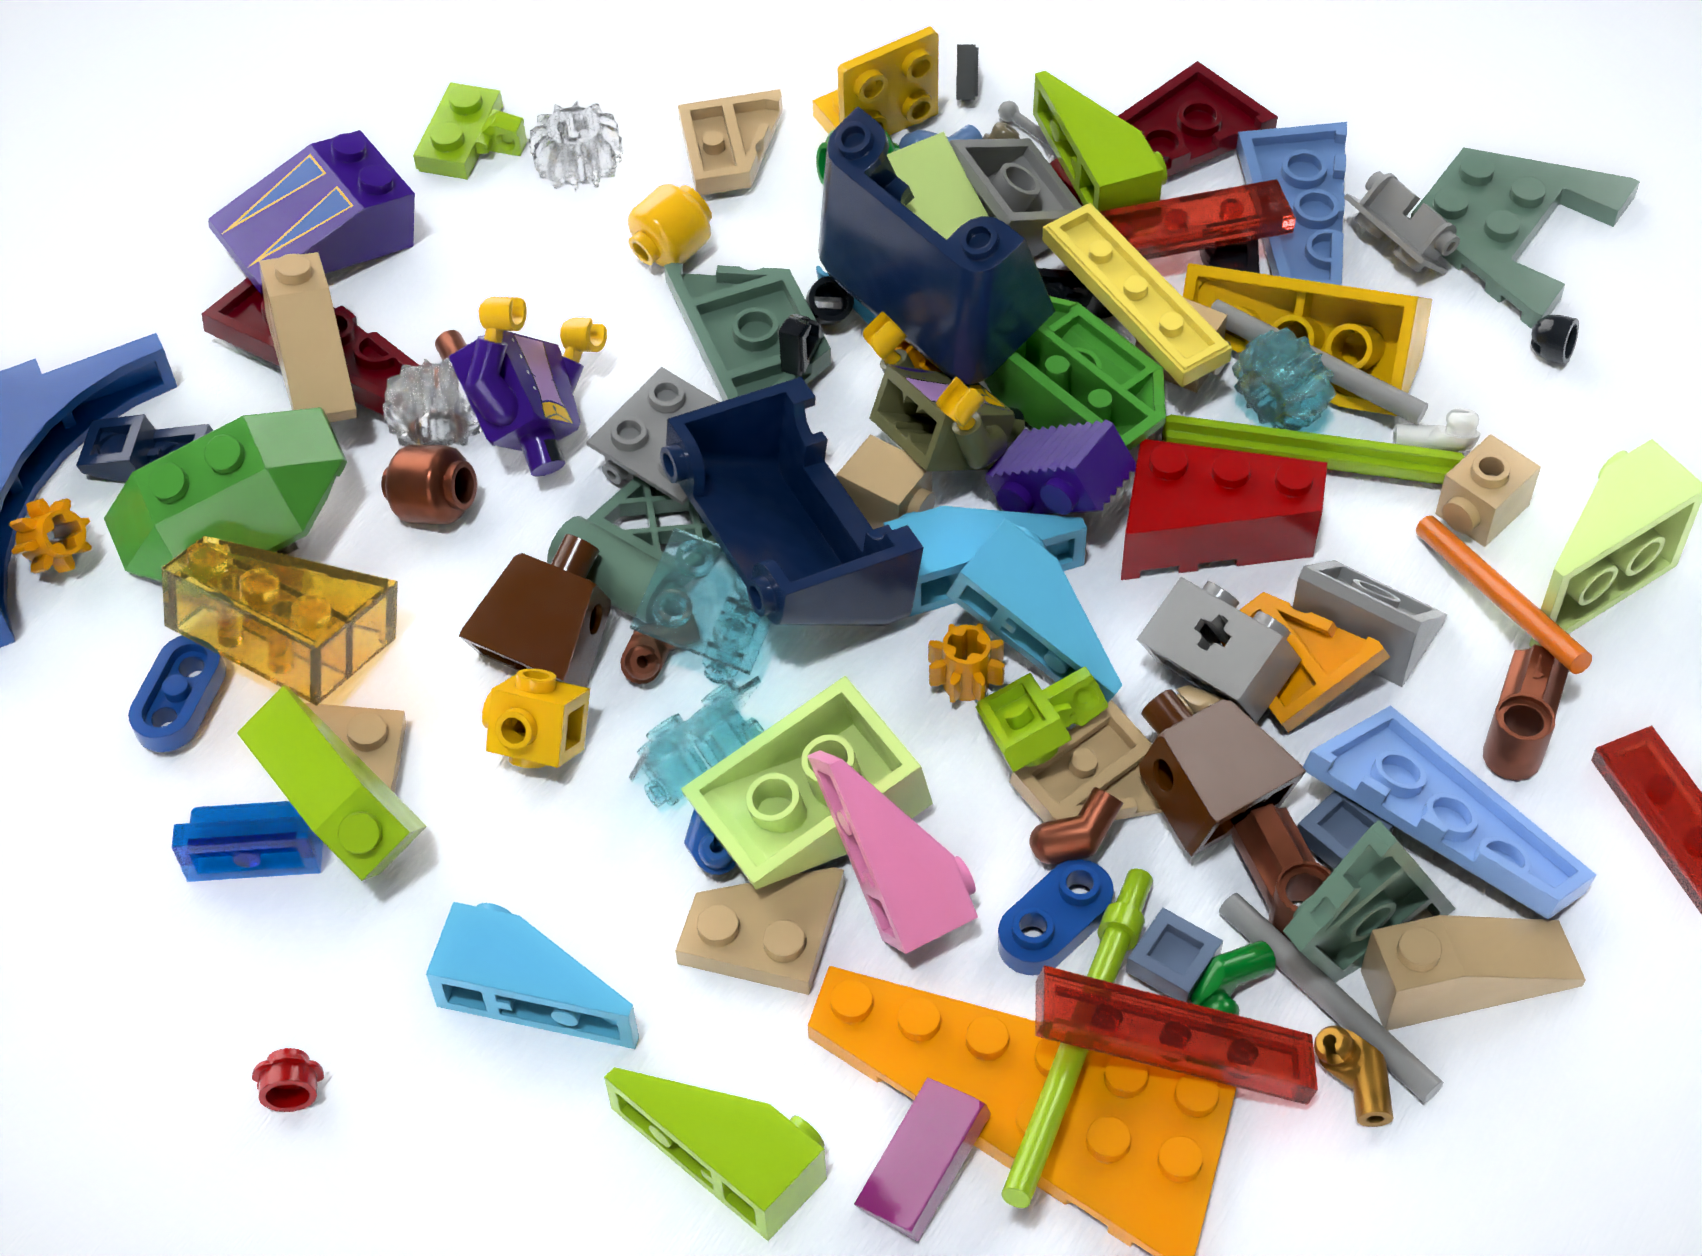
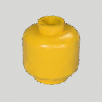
M663 184L630 212L628 226L632 237L628 240L629 246L633 253L647 265H652L654 262L662 267L670 263L684 264L709 240L711 236L710 221L712 219V212L705 200L693 188L687 185L678 187L673 184Z

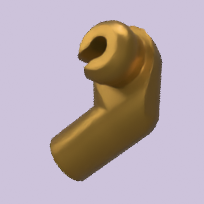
M1334 1025L1323 1028L1314 1040L1315 1054L1318 1057L1319 1063L1329 1073L1353 1089L1357 1122L1367 1127H1378L1392 1122L1394 1117L1387 1063L1384 1055L1369 1042L1343 1027Z

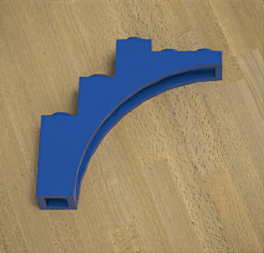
M157 333L43 374L36 358L0 371V648L16 642L7 607L8 566L16 536V531L9 526L10 521L25 518L27 514L26 503L34 501L37 493L61 463L85 442L92 420L119 417L133 407L177 388L165 350Z

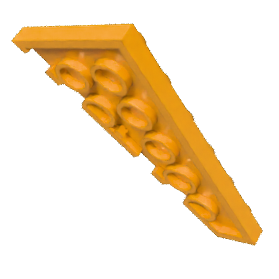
M833 966L828 967L807 1025L808 1038L873 1081L877 1083L884 1081L912 1100H915L928 1077L985 1103L991 1116L974 1146L1009 1169L1013 1165L1066 1030ZM1094 1037L1037 1187L1064 1205L1073 1203L1108 1226L1107 1232L1129 1247L1134 1243L1153 1256H1195L1239 1075Z

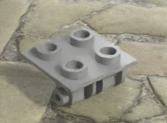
M661 366L586 441V445L605 457L606 463L602 466V472L611 482L620 484L623 480L631 481L637 476L683 505L688 500V497L678 482L671 483L663 470L660 458L661 448L666 446L667 419L719 403L720 401Z

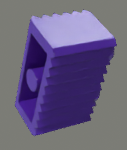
M1106 419L1102 423L1096 420L1093 424L1087 421L1084 425L1078 422L1075 426L1069 423L1066 427L1060 424L1057 428L1051 425L1049 429L1042 426L1040 430L1033 428L1029 431L1025 428L1008 447L1004 455L988 470L985 480L1003 511L1044 515L1103 511L1105 503H1110V496L1116 495L1117 488L1123 487V480H1129V472H1136V462L1114 424Z

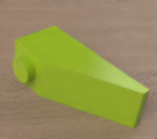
M1041 71L1035 73L1033 116L1083 205L1091 203L1110 223L1158 211L1162 185L1167 183L1166 164L1158 151H1152L1142 132L1049 72Z
M283 685L237 732L310 829L361 881L381 874L427 827L287 685Z
M614 1067L604 1076L611 1109L767 1241L780 1230L827 1180L824 1141L820 1134L806 1120L794 1115L789 1120L768 1103Z

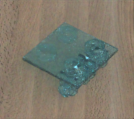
M675 527L631 622L630 629L702 656L705 677L713 683L726 684L729 678L737 676L739 671L748 675L751 674L772 622L766 616L760 617L756 614L749 601L746 585L719 544Z
M759 676L741 687L738 686L734 679L725 682L701 700L704 707L694 713L688 720L684 721L681 715L677 713L655 726L646 734L649 741L636 751L640 758L628 777L633 782L642 775H647L650 782L644 785V790L655 807L658 808L665 803L670 806L677 804L685 797L681 788L708 770L704 761L695 750V746L711 768L764 732L762 726L755 718L751 717L745 721L740 714L762 682Z

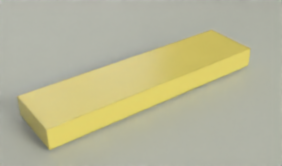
M1091 203L1043 226L1042 241L1181 387L1231 361L1232 347Z

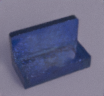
M290 801L195 807L191 811L190 823L174 824L171 848L186 881L196 882L321 873L323 841L310 829Z

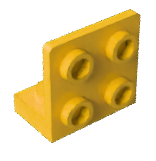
M929 26L841 63L837 68L838 89L812 100L813 117L828 134L857 107L875 119L889 135L938 115L939 34Z

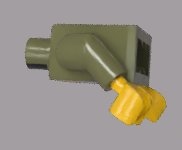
M882 311L864 329V339L874 349L876 354L882 358L880 367L884 373L869 419L926 471L989 470L1004 455L1007 443L1012 444L1024 430L1025 420L1022 412L1017 408L1007 407L979 382L971 385L964 384L958 377L952 380L942 372L915 368L905 350H894L908 336L885 312Z

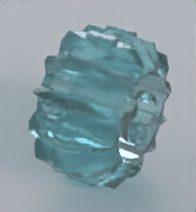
M1287 327L1278 332L1270 330L1265 335H1258L1246 345V349L1239 354V360L1232 366L1233 374L1238 379L1234 386L1235 390L1244 396L1247 401L1245 408H1252L1257 413L1259 423L1262 425L1270 422L1273 428L1298 431L1302 427H1308L1321 417V413L1328 408L1329 402L1336 395L1334 387L1330 383L1334 373L1323 365L1321 361L1323 353H1316L1310 347L1309 339L1306 336L1297 339L1293 331Z

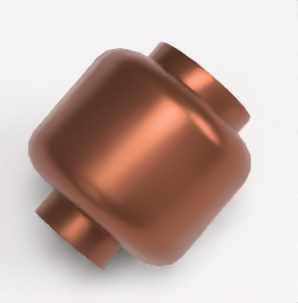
M411 444L399 449L392 457L389 466L383 472L381 488L391 510L401 521L417 524H450L458 520L474 502L477 492V478L473 466L467 462L466 458L457 448L446 445Z

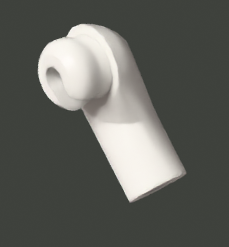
M1455 408L1446 414V426L1395 423L1392 443L1454 452L1470 450L1476 445L1481 436V433L1477 430L1480 418L1471 409Z

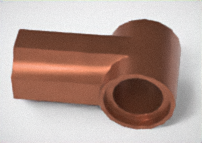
M1534 644L1529 649L1514 651L1483 746V759L1487 767L1505 779H1528L1538 772L1555 728V718L1569 670L1542 646Z
M1272 803L1251 810L1243 820L1234 824L1231 837L1270 909L1268 921L1290 940L1283 930L1293 919V915L1298 908L1292 902H1304L1312 896L1328 878L1331 871L1323 865L1316 863L1287 808H1278Z

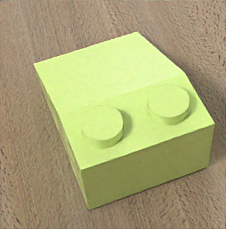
M1653 439L1629 453L1625 450L1617 452L1602 466L1598 474L1599 480L1554 567L1540 610L1568 634L1678 565L1702 503V482ZM1531 637L1529 643L1530 647H1532L1534 644L1541 646L1536 640H1534Z
M846 676L681 788L683 795L756 890L847 854L808 759V755L821 750L843 759L911 819L933 804L921 765Z

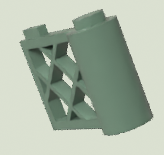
M635 476L588 519L575 516L566 521L557 531L551 542L547 563L551 564L565 534L574 535L591 543L600 552L586 579L600 587L610 598L611 605L649 625L679 614L686 600V590L684 587L717 558L723 550L706 524L700 523L699 514L689 499L681 505L667 495L652 496L651 489L653 486ZM689 511L691 524L657 527L655 514ZM646 515L648 528L624 530L613 523L622 516ZM695 542L696 550L681 562L661 551L660 544Z

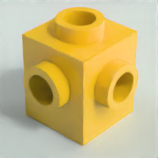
M522 669L517 671V674L492 688L484 702L482 724L485 728H488L486 751L508 756V761L518 767L541 768L546 765L556 768L561 767L584 750L591 688L556 681V675L547 670Z

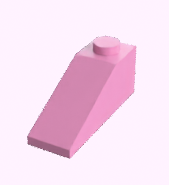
M821 750L808 755L882 941L907 954L978 918L970 895L976 892L975 883L968 867L959 856L954 857L952 853L843 759Z

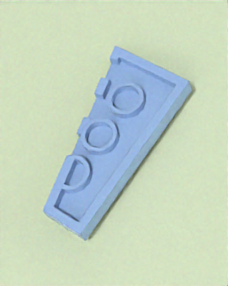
M1391 705L1312 749L1303 765L1306 773L1546 919L1551 918L1584 895L1597 876L1591 869Z

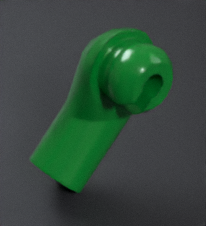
M1256 941L1215 956L1191 996V1008L1195 1018H1202L1205 1026L1211 1031L1219 1032L1230 1027L1235 1022L1234 1017L1239 1016L1240 1012L1236 1001L1230 998L1239 985L1271 974L1274 971L1276 958L1271 947L1264 941Z

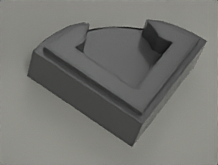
M957 44L956 100H975V96H978L979 47H976V44Z

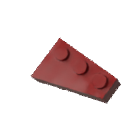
M1145 439L1140 443L1125 532L1121 580L1140 578L1142 570L1177 566L1178 573L1198 571L1200 563L1232 559L1235 560L1236 566L1313 557L1323 510L1328 463Z

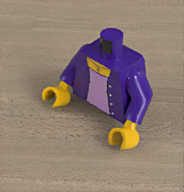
M489 297L480 304L478 310L480 323L486 329L485 335L478 336L475 341L449 355L450 362L480 427L492 446L523 451L530 473L534 477L554 473L565 465L558 441L577 431L581 423L573 393L584 368L583 365L579 364L582 353L601 351L607 341V329L603 324H592L593 320L591 318L575 317L568 319L560 328L561 343L566 349L562 356L558 344L509 332L519 331L525 324L527 307L524 299L518 297Z

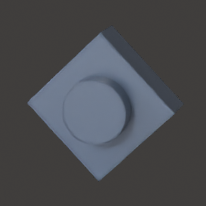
M1334 790L1298 823L1297 828L1308 848L1335 869L1375 822L1380 820L1391 834L1394 825Z
M1162 907L1127 958L1126 972L1187 1006L1212 959L1221 954L1223 940Z

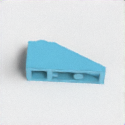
M939 506L922 512L906 513L898 519L884 522V526L889 525L892 530L908 525L924 547L913 608L909 617L956 603L946 593L960 571L1005 517L1017 527H1025L1036 533L1044 542L1046 550L1058 559L1063 571L1083 566L1087 526L1083 518Z
M1005 517L960 571L946 595L1055 682L1086 666L1098 683L1108 703L1122 687V683L1058 559L1046 550L1044 542L1036 533L1025 527H1017Z
M453 902L426 971L437 1007L636 1049L639 1033L632 1003L520 915L512 914L506 908L493 903H480L477 906Z

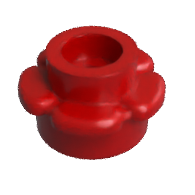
M284 1048L272 1052L266 1060L259 1062L252 1071V1080L257 1082L260 1103L268 1109L279 1112L298 1111L312 1105L317 1098V1082L324 1079L323 1067L317 1061L310 1060L306 1052L295 1048Z

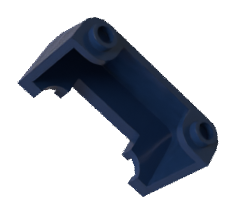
M857 107L835 128L828 140L818 243L819 259L829 276L875 316H878L882 311L885 312L908 336L904 340L952 380L958 377L964 384L971 385L982 382L991 376L1055 312L1026 239L1003 221L995 217L981 216L970 219L961 225L946 240L904 206V204L907 205L911 202L914 196L909 185L897 177L887 157L889 149L887 135L875 119Z
M802 377L667 419L666 446L662 447L660 451L663 470L671 483H679L746 585L749 601L757 615L760 617L766 616L775 625L884 626L910 616L924 547L908 525L892 530L889 525L873 529L825 462L828 439L822 431L813 434L809 428L805 409L815 406L816 396Z

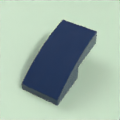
M145 414L92 420L76 466L82 474L126 483L132 472L214 430L209 424L155 429Z

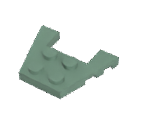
M1463 147L1413 210L1410 219L1421 205L1425 203L1448 222L1452 223L1457 229L1456 235L1460 238V243L1450 255L1441 256L1458 270L1466 266L1486 282L1484 291L1498 303L1507 299L1522 311L1520 320L1532 329L1539 319L1550 315L1562 298L1565 283L1516 261L1558 205H1563L1614 227L1634 200L1640 181L1631 177Z

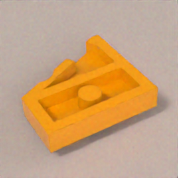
M1262 592L1239 609L1252 618L1258 611H1262L1283 624L1291 632L1286 640L1302 659L1269 705V709L1288 733L1390 658V655L1379 641L1370 637L1364 639L1340 629L1333 621L1312 612L1303 613L1298 611L1289 602Z

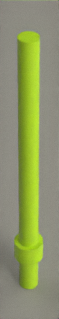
M1134 868L1128 871L1117 901L1106 907L1097 933L1101 940L1001 1192L1003 1200L1013 1207L1026 1208L1031 1203L1127 951L1135 948L1145 924L1142 910L1153 884L1152 876L1143 869Z

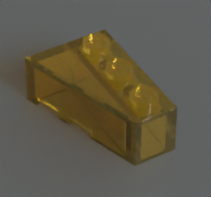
M203 536L161 567L164 626L280 687L287 685L297 696L316 706L396 639L398 581L208 536Z

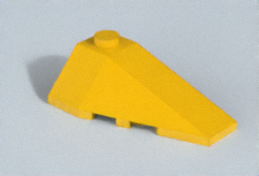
M1188 263L1182 296L1209 308L1219 299L1406 393L1410 391L1423 357L1433 302L1431 298ZM1228 330L1225 332V340L1231 343L1232 350L1242 353L1272 369L1278 375L1308 388L1338 407L1397 416Z

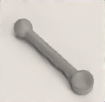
M1009 100L999 106L998 114L1003 121H1014L1051 148L1041 128L1021 114L1015 102Z

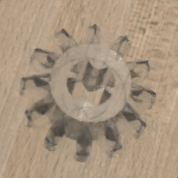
M578 100L574 102L572 107L567 108L554 104L553 113L537 115V125L530 130L529 147L534 168L538 172L539 178L551 181L554 189L561 188L566 184L571 185L575 193L581 185L585 184L598 188L601 178L615 177L617 164L622 162L624 149L618 124L615 121L614 115L603 113L598 103L586 108L581 107Z
M425 358L423 364L417 367L402 365L400 375L387 379L385 403L383 404L384 420L388 424L389 433L397 435L400 446L411 444L446 446L456 444L465 446L468 445L469 436H475L482 432L449 358L440 363H430Z

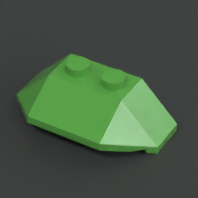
M1049 296L1055 312L991 376L984 380L987 387L1007 407L1019 409L1024 416L1025 422L1033 428L1040 430L1043 426L1049 429L1051 425L1057 428L1060 424L1066 427L1069 423L1075 426L1078 422L1084 425L1087 421L1093 424L1096 420L1102 423L1106 419L1114 424L1129 451L1165 425L1166 409L1163 367L1080 303Z
M321 407L243 415L132 472L105 515L104 521L125 571L133 575L147 577L197 592L307 536L328 499L336 476L340 477L348 462L328 417Z

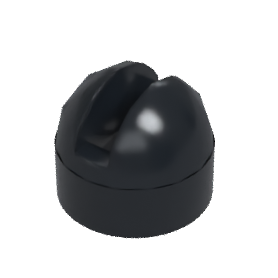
M830 276L817 280L806 295V301L816 321L826 326L842 322L850 314L854 306V297ZM815 301H841V309L817 308Z
M1547 315L1539 319L1532 327L1531 346L1535 353L1547 361L1566 365L1576 346L1579 320L1564 315Z

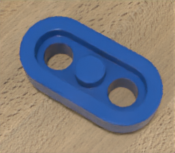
M185 634L169 641L159 652L128 713L129 723L138 742L146 749L155 752L173 751L186 745L195 736L226 675V664L217 643L213 639L202 634ZM195 671H202L197 676L187 677ZM167 722H172V723H170V724H168V725H166V726H162L163 724H165V723H167Z
M1083 859L1065 861L1051 870L1002 916L998 927V952L1003 962L1015 972L1024 975H1042L1055 969L1098 929L1106 907L1113 902V882L1106 870L1094 862ZM1071 885H1083L1088 887L1090 891L1078 894L1072 892L1068 887ZM1034 926L1040 928L1044 933L1038 937H1029L1022 930L1026 927Z

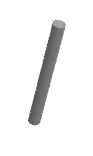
M1219 299L1211 306L1212 309L1227 314L1226 330L1415 425H1418L1428 409V403Z
M1234 893L1223 902L1219 913L1251 943L1256 941L1266 942L1274 952L1276 966L1340 1026L1354 1032L1381 1051L1387 1063V1069L1423 1103L1428 1102L1437 1094L1444 1082L1339 985L1305 957L1290 940L1240 894Z

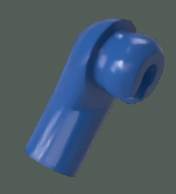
M693 809L684 840L686 849L702 871L711 875L728 873L735 867L736 863L695 809Z

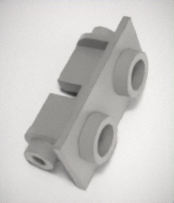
M1381 171L1372 174L1365 184V189L1368 192L1362 200L1348 193L1344 196V199L1359 211L1354 220L1361 227L1379 239H1382L1386 234L1398 244L1393 250V254L1404 264L1419 273L1424 266L1444 275L1448 272V269L1437 260L1441 255H1450L1458 247L1460 238L1456 235V227L1425 203L1421 205L1410 219L1407 215L1421 198L1400 182L1394 174H1383Z

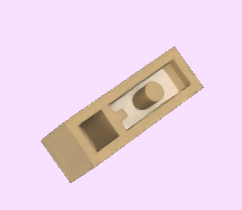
M319 253L287 254L280 258L260 260L259 265L266 318L291 409L299 410L321 407L325 411L330 423L357 418L356 405L331 294Z
M1437 915L1374 929L1371 932L1360 970L1380 1022L1387 1031L1582 987L1586 981L1560 921L1545 919Z

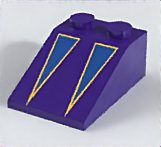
M358 130L309 144L209 217L208 227L261 294L263 289L259 265L260 260L280 258L287 254L318 252L324 273L326 274L413 247L415 193L364 133Z

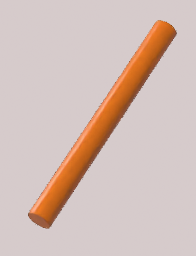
M1429 515L1419 521L1416 526V534L1571 673L1580 674L1590 666L1592 662L1590 652L1437 518Z

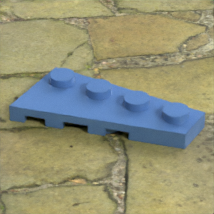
M1347 122L1238 132L1236 149L1270 269L1274 276L1342 285L1344 238L1342 231L1345 208L1344 178L1346 172L1345 144Z

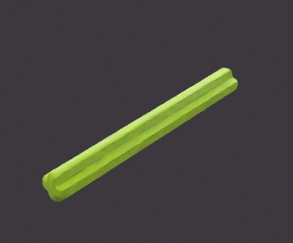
M1172 414L1166 416L1161 439L1165 442L1327 462V470L1443 485L1445 475L1465 457L1461 452Z

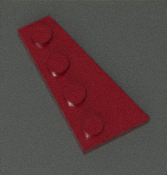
M1196 61L1118 115L1119 118L1142 132L1153 152L1158 151L1162 155L1166 164L1167 177L1236 149L1238 132L1274 129L1277 126L1278 120L1277 115L1199 61ZM1056 158L1049 164L1080 205L1084 206L1058 159Z
M247 277L201 313L204 332L280 367L266 318L263 293L260 294ZM343 305L334 308L354 401L390 418L424 388V368L378 332H365L357 325L356 316Z

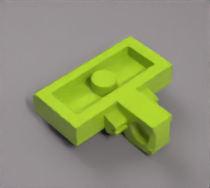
M450 82L413 154L415 167L419 172L468 180L480 154H486L491 151L521 156L527 144L524 118L501 112L503 108L501 90Z
M1086 666L1043 690L1032 674L1028 673L976 702L978 705L975 706L1013 772L1024 766H1037L1051 759L1058 752L1060 746L1072 740L1066 727H1069L1071 724L1084 726L1109 707L1098 683Z

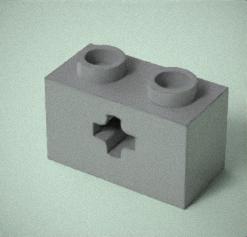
M1181 576L1136 640L1159 664L1200 689L1220 696L1225 700L1232 701L1257 723L1302 660L1286 640L1291 632L1279 621L1262 611H1258L1252 618L1236 609L1239 601L1215 583L1207 581L1204 587L1200 588ZM1220 642H1223V643H1225L1226 645H1225V647H1223V646L1220 645L1219 643H1220Z

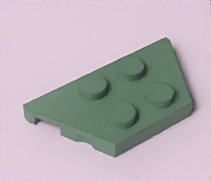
M682 263L664 265L666 283L723 401L800 377L781 372L779 330L784 321L792 314L807 316L815 321L816 319L790 269L762 267L757 270H747L740 266L717 265L716 275L683 273ZM824 334L805 373L801 375L806 384L831 364V348Z
M1378 820L1366 831L1317 891L1296 909L1293 919L1283 932L1305 957L1336 983L1362 967L1372 930L1409 922L1425 909H1428L1433 916L1449 915L1456 908L1384 824Z

